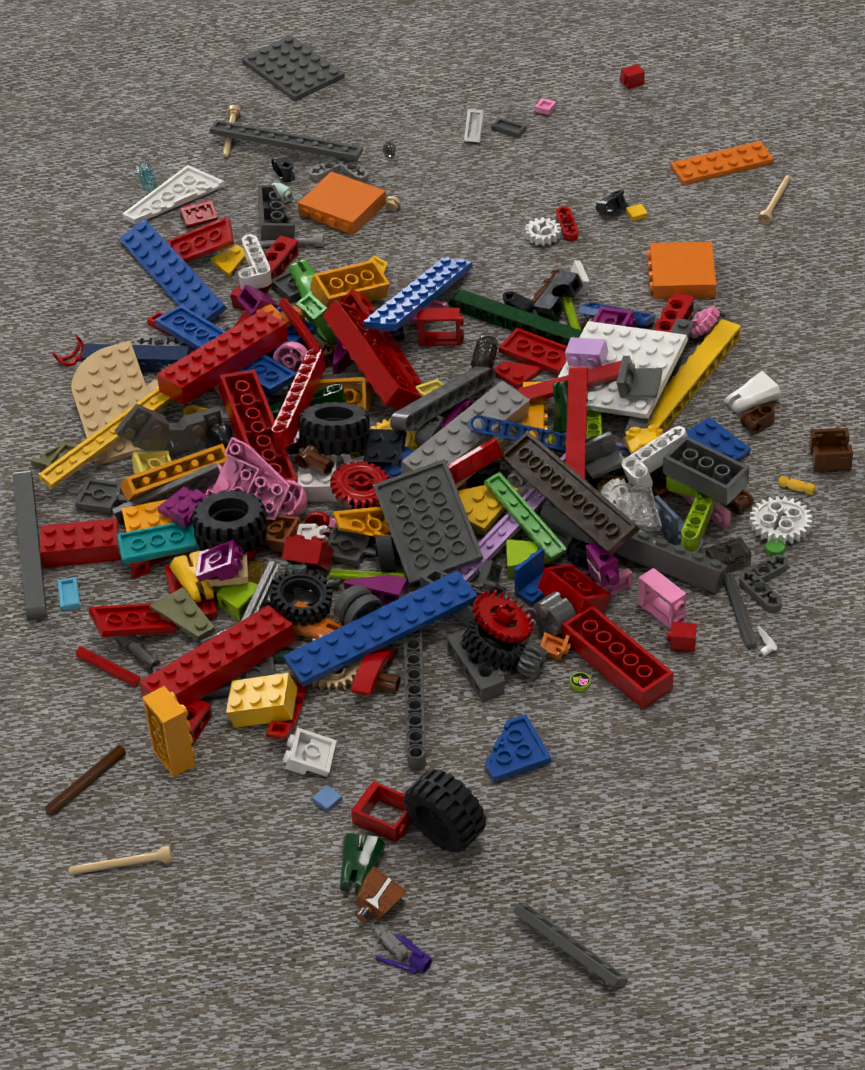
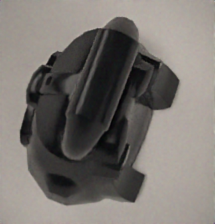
M226 422L214 425L208 434L205 447L208 449L223 444L226 449L232 437L233 430Z

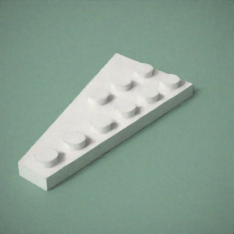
M187 165L122 214L123 219L136 225L144 219H150L225 186L224 181Z

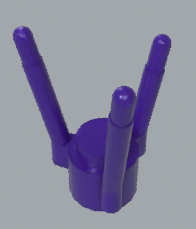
M396 934L395 937L413 952L409 958L411 966L379 956L375 958L377 961L408 970L415 975L418 971L425 973L433 961L432 957L421 951L404 935L401 936L399 934Z

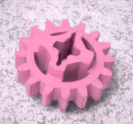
M714 305L699 311L691 320L694 321V328L690 334L693 339L698 338L699 335L703 336L705 333H709L717 323L716 318L720 316V311Z

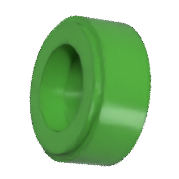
M772 539L766 543L765 552L771 557L783 555L785 553V544L781 540L775 544V540Z

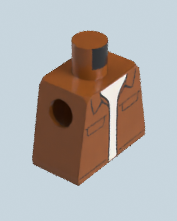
M373 866L366 875L354 901L355 905L361 908L356 914L357 919L367 923L372 916L379 921L401 900L407 890Z

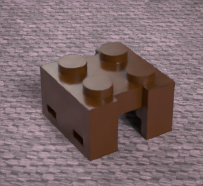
M848 428L810 430L809 449L810 454H813L812 465L814 472L852 469L853 450L852 445H849Z

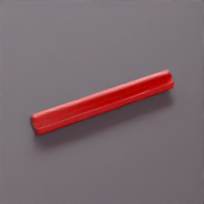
M286 298L280 299L278 305L309 349L321 348Z
M79 646L75 651L76 657L134 687H137L139 681H141V677L82 646Z

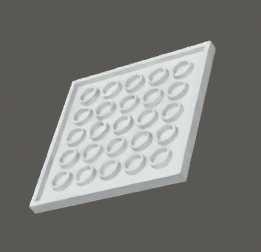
M588 321L579 338L605 339L609 352L604 365L622 361L623 356H630L632 363L635 364V368H662L663 373L656 398H621L616 384L617 380L588 387L587 410L649 419L688 341L687 335ZM566 361L558 378L569 375V367L574 366H569ZM554 397L547 399L548 404L555 405Z

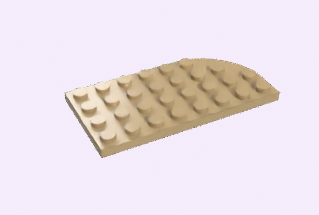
M131 341L105 347L91 354L77 368L71 385L86 438H89L149 394ZM122 437L93 459L97 466L131 457L133 451H143V449L133 446L130 440Z

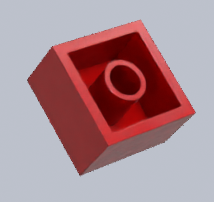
M293 534V537L286 536L281 559L291 565H307L309 569L315 568L330 572L334 549L328 546L329 543L324 542L321 538L311 537V540L305 539V536Z

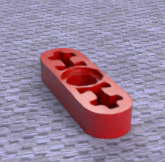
M561 206L556 209V218L560 224L563 238L566 241H576L579 237V230L572 211L569 207Z

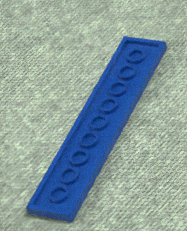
M146 219L139 222L119 238L121 243L178 306L186 307L209 322L227 309L225 304Z
M449 257L441 258L436 264H433L431 268L426 270L421 276H418L416 280L363 321L364 328L397 331L473 268L472 261H466L463 258L457 260Z
M182 305L155 319L157 327L195 350L226 332ZM267 355L262 356L238 371L255 370L262 389L269 395L292 383L297 374Z
M455 571L284 655V662L302 687L474 603L477 594L461 574Z

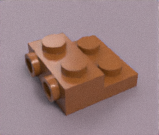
M278 514L276 520L267 519L268 532L261 545H268L272 552L283 553L286 536L293 537V534H297L299 524H301L300 517Z

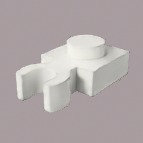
M299 524L297 534L305 536V539L311 540V537H317L326 542L328 538L323 534L330 532V529L325 525L319 527L317 524Z

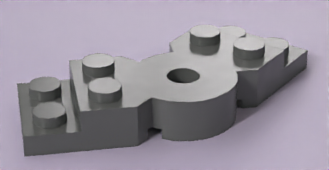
M135 404L114 431L116 435L130 440L135 447L145 451H169L170 458L181 455L186 450L193 452L206 448L205 445L210 430L214 425L222 423L219 407L216 406L183 416L179 421L180 424L168 423L164 415Z

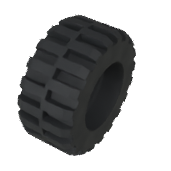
M324 402L323 404L318 403L307 407L299 416V438L304 448L308 445H313L319 451V454L339 456L341 454L348 455L352 452L356 453L366 447L370 430V416L366 409L361 406L358 407L356 404H349L347 402Z
M224 490L217 494H210L208 498H203L196 505L192 513L196 543L203 550L234 540L237 546L242 548L243 554H246L248 551L255 550L256 546L259 547L267 536L268 528L265 505L254 494H247L246 491L240 490V492H237L236 490H230L225 492Z
M437 769L426 771L405 792V810L409 813L410 820L415 823L416 828L420 829L426 838L428 837L433 844L439 845L443 850L461 852L485 829L486 815L484 814L483 807L479 804V800L473 796L472 791L466 788L460 780L455 779L451 774H446L445 771H438Z

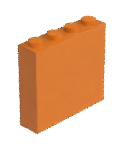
M330 172L298 202L299 215L354 235L385 205L386 190Z
M712 241L650 243V250H647V260H650L648 261L649 293H653V299H668L672 297L674 292L694 296V298L716 297Z

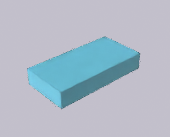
M77 577L57 580L61 611L81 608Z

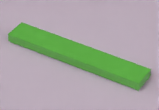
M500 472L484 481V485L534 543L544 550V554L551 562L567 552V548Z

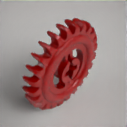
M352 461L350 465L345 463L343 467L339 466L333 472V475L330 477V488L332 489V494L335 493V499L341 496V504L347 499V507L352 502H354L355 509L359 503H361L362 508H365L366 503L369 505V508H372L373 502L378 507L379 500L373 485L390 479V476L386 475L387 472L381 470V467H375L373 463L369 465L366 461L364 463H361V461L354 463Z
M496 590L491 596L490 591H487L486 594L482 592L481 595L477 596L472 609L475 614L474 617L478 620L477 623L483 626L482 629L488 631L489 635H494L496 639L501 638L504 642L508 640L509 643H520L521 641H526L531 636L534 630V621H530L533 616L526 617L529 610L521 611L524 604L519 607L516 606L518 599L511 603V595L504 599V592H502L497 597ZM491 610H497L495 613H490ZM509 624L515 625L514 627H508Z

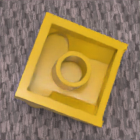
M650 425L648 428L643 429L631 427L626 431V436L624 437L625 446L633 454L663 435V429L659 428L658 425Z

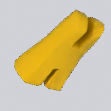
M202 551L189 554L190 565L186 555L175 557L170 564L171 571L195 603L201 602L200 593L204 594L206 600L214 597L213 586L209 587V580L199 582L196 578L198 554Z

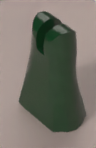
M568 380L553 384L555 402L553 431L559 433L567 432Z
M348 833L344 836L340 877L341 891L350 892L352 883L355 882V893L359 892L366 875L373 866L376 867L385 849L386 844L377 836L367 835L363 843L362 835Z

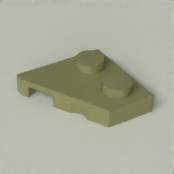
M62 442L55 448L45 451L44 456L38 459L33 457L30 460L31 465L46 469L78 445Z

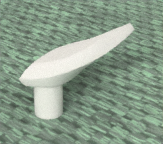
M757 626L758 632L766 645L760 650V653L765 657L770 652L777 650V645L760 626Z

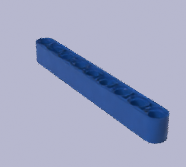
M482 415L471 417L467 423L468 429L473 433L514 442L527 431H533L536 438L548 449L566 453L564 441L567 434ZM475 419L481 421L480 429H476L473 426ZM493 423L499 425L498 433L492 431L491 426ZM511 427L517 429L518 434L516 437L510 435ZM547 435H551L553 437L552 445L547 444ZM617 445L619 451L624 452L625 457L631 455L627 447Z

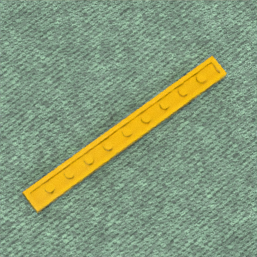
M158 387L136 404L158 412L173 401V399L159 392ZM134 405L40 472L39 479L53 489L122 437L116 435L114 430Z

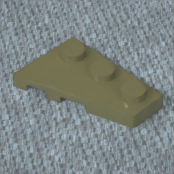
M183 587L149 605L152 612L159 613L166 621L173 622L179 626L180 630L198 641L215 632L213 624Z

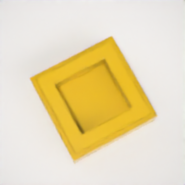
M642 204L626 208V213L632 222L648 218V212Z

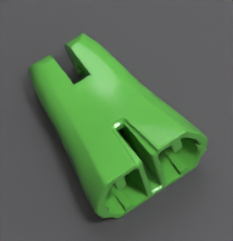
M303 259L298 264L293 263L289 265L290 274L298 288L301 299L309 292L313 294L310 287L313 274H316V271L309 262Z

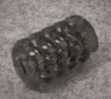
M482 336L477 340L471 360L472 368L477 366L493 368L499 346L496 338Z

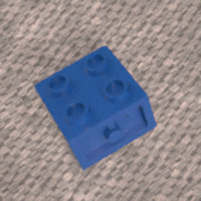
M541 548L532 553L522 563H519L514 569L515 596L530 606H533L545 597L543 592L537 588L544 571V550Z

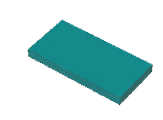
M170 523L117 534L123 565L199 550L194 536L193 524L186 529L176 523Z

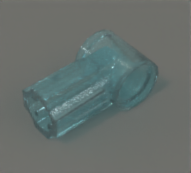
M145 161L140 162L136 168L142 189L151 191L156 188L154 171L151 169L150 164Z

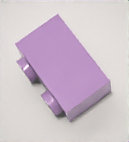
M571 337L565 351V356L569 366L599 367L604 365L609 351L605 339Z

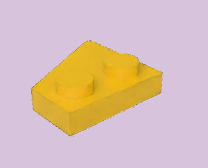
M236 245L210 258L216 268L230 278L233 276L232 272L238 269L246 258L243 248Z

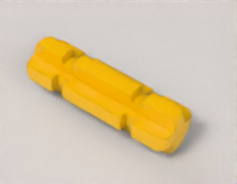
M786 476L779 478V487L786 488L787 486L790 490L801 493L805 491V494L813 495L816 486L814 484H806L804 481L793 478L788 479L789 477Z

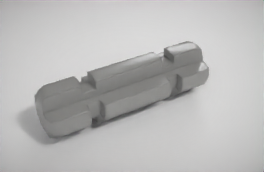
M384 925L375 928V936L382 940V943L393 954L395 953L394 956L398 960L402 961L408 957V950L401 945V942L391 932H387L388 929Z

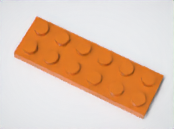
M758 141L671 162L670 168L684 186L773 164L774 158L763 143Z

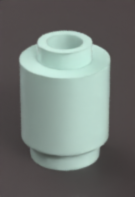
M279 182L271 184L275 185L281 197V202L287 203L292 200L293 190Z

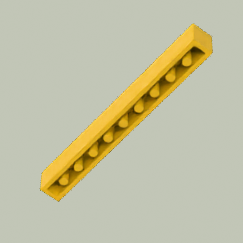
M721 319L717 325H714L711 333L706 335L701 345L697 346L693 355H690L687 362L680 367L678 373L672 376L649 426L658 425L659 428L667 430L739 341L741 325Z

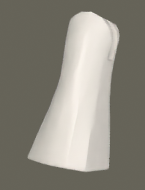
M761 371L742 387L728 395L724 399V403L738 414L762 403L778 400L781 397V391L779 386L766 373Z

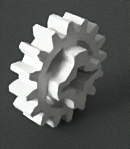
M541 217V220L535 218L534 222L529 221V224H526L525 236L526 240H530V243L536 242V245L542 244V246H545V243L551 245V242L556 243L557 239H560L561 227L559 223H556V220L550 221V218L544 219Z

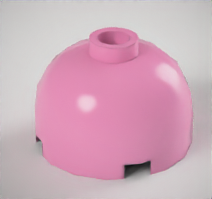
M286 342L274 352L273 360L297 373L308 350L300 343Z
M287 480L291 487L278 514L299 517L307 507V494L297 482Z

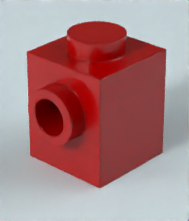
M638 64L622 68L621 76L619 77L620 83L627 89L644 85L645 71Z
M672 622V630L668 629L667 641L671 642V650L695 652L697 623Z

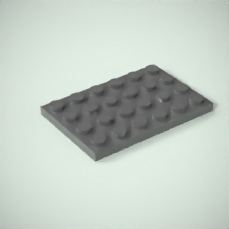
M292 35L286 36L241 58L243 64L294 101L300 100L345 78L344 72Z
M445 459L373 485L410 586L420 583L421 576L434 568L447 573L484 559Z

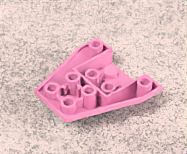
M231 437L224 453L228 456L213 490L208 489L206 495L217 494L224 490L225 492L230 490H236L237 492H240V490L246 491L247 494H254L265 505L267 519L276 520L291 485L250 445Z

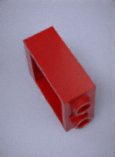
M423 308L418 312V345L461 346V339H464V329H461V326H464V315H460V308ZM455 321L456 332H426L425 322Z
M372 781L351 809L352 824L397 842L401 836L406 834L408 826L412 822L408 816L409 813L405 810V794ZM378 801L404 811L394 826L369 815Z

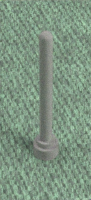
M316 234L313 238L296 239L298 240V245L313 244L317 247H324L323 234ZM276 240L259 241L261 247H271Z

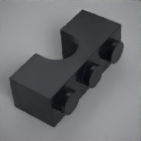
M561 270L534 304L538 316L556 322L565 310L560 299L575 297L583 287L578 273Z

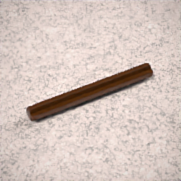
M117 745L45 806L46 812L50 816L55 815L126 755L125 748Z

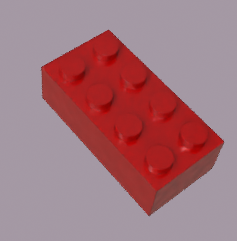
M117 518L41 526L40 555L43 568L119 561L120 548L117 534H120Z

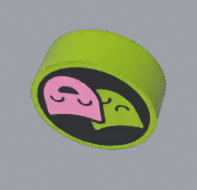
M578 672L571 676L570 687L574 691L585 692L590 688L591 679L588 674Z

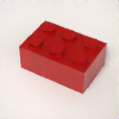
M572 564L545 568L537 587L543 592L544 596H548L553 592H559L561 594L559 597L562 599L567 598L572 604L576 615L591 605L604 614L611 597L610 593Z

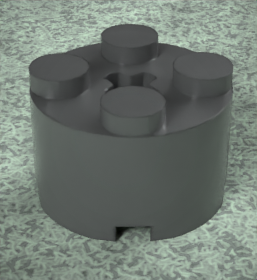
M559 592L549 594L535 603L532 609L529 610V614L533 616L532 619L538 625L539 633L542 636L545 632L556 637L562 634V624L576 615L572 604L567 598L562 599L559 597L561 595Z

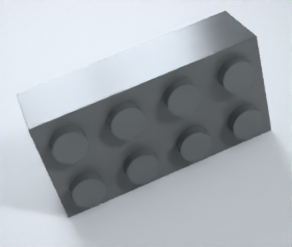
M687 436L663 457V474L726 506L749 484V466Z

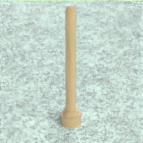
M229 106V122L235 123L236 119L240 116L241 109L239 106ZM226 137L223 151L224 158H228L232 143V138Z
M789 175L784 177L767 209L760 212L758 216L760 224H770L773 218L772 212L791 180Z
M170 845L163 846L153 853L71 866L68 872L71 875L152 861L163 862V864L172 863Z

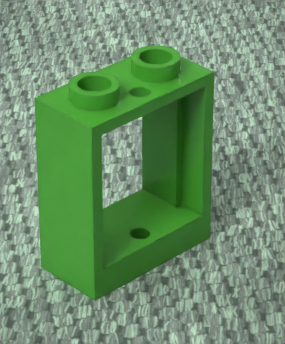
M309 292L297 302V305L304 313L308 322L317 327V333L327 343L334 344L338 341V338L334 336L335 332L327 326V321L323 317L328 308Z

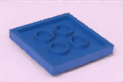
M711 417L686 431L689 438L736 461H740L750 454V447Z

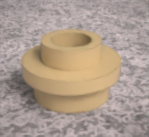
M389 196L386 198L385 206L389 210L397 211L401 207V202L397 197Z

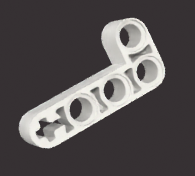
M252 234L245 235L242 238V245L249 267L243 268L238 272L240 288L242 290L245 284L255 289L267 287L272 283L268 261L257 237Z
M681 426L672 428L622 461L626 478L636 489L646 491L652 487L653 481L650 473L662 466L663 457L687 436L685 428Z

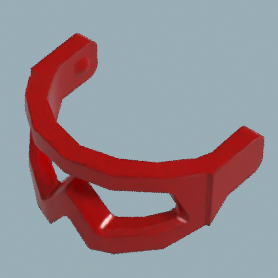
M77 334L74 335L78 341L77 346L71 354L59 357L54 352L51 353L59 364L73 366L76 365L77 361H82L81 356L85 345ZM80 347H81V353H80V355H79V356H75V355L78 353V351H79V349H80ZM72 358V361H71V362H64V361H63V360H68V359Z

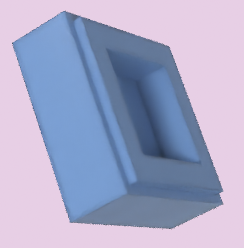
M326 785L312 797L313 803L328 813L342 801V795Z

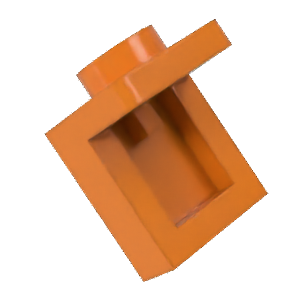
M545 632L540 646L547 650L548 657L561 660L563 654L567 655L571 644L568 643L570 636L566 635L564 639Z

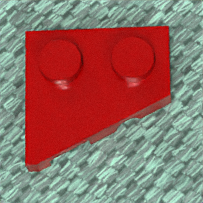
M503 361L494 368L497 378L517 389L523 387V382H530L542 372L540 366Z

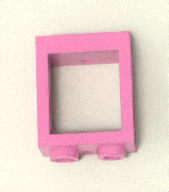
M654 568L639 577L638 604L670 630H672V622L685 621L686 593Z

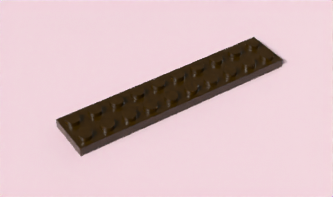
M527 431L503 452L504 456L501 459L610 556L640 530L636 523L530 432Z

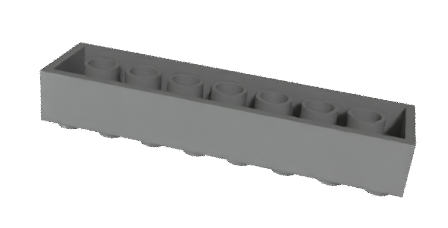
M501 381L402 461L401 474L443 459L449 465L493 438L471 432L467 426L468 420L471 417L482 415L519 423L529 414L530 400L504 381ZM475 419L473 426L476 429H480L481 421ZM493 423L491 426L494 433L499 432V425Z

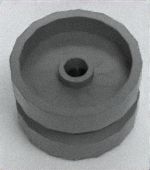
M354 585L346 589L339 596L333 611L335 618L342 625H347L384 607V604L365 586Z

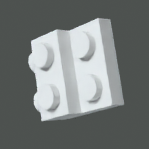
M297 727L294 735L290 734L286 746H289L290 750H286L283 757V762L286 763L285 769L302 775L310 771L327 777L330 772L337 740Z

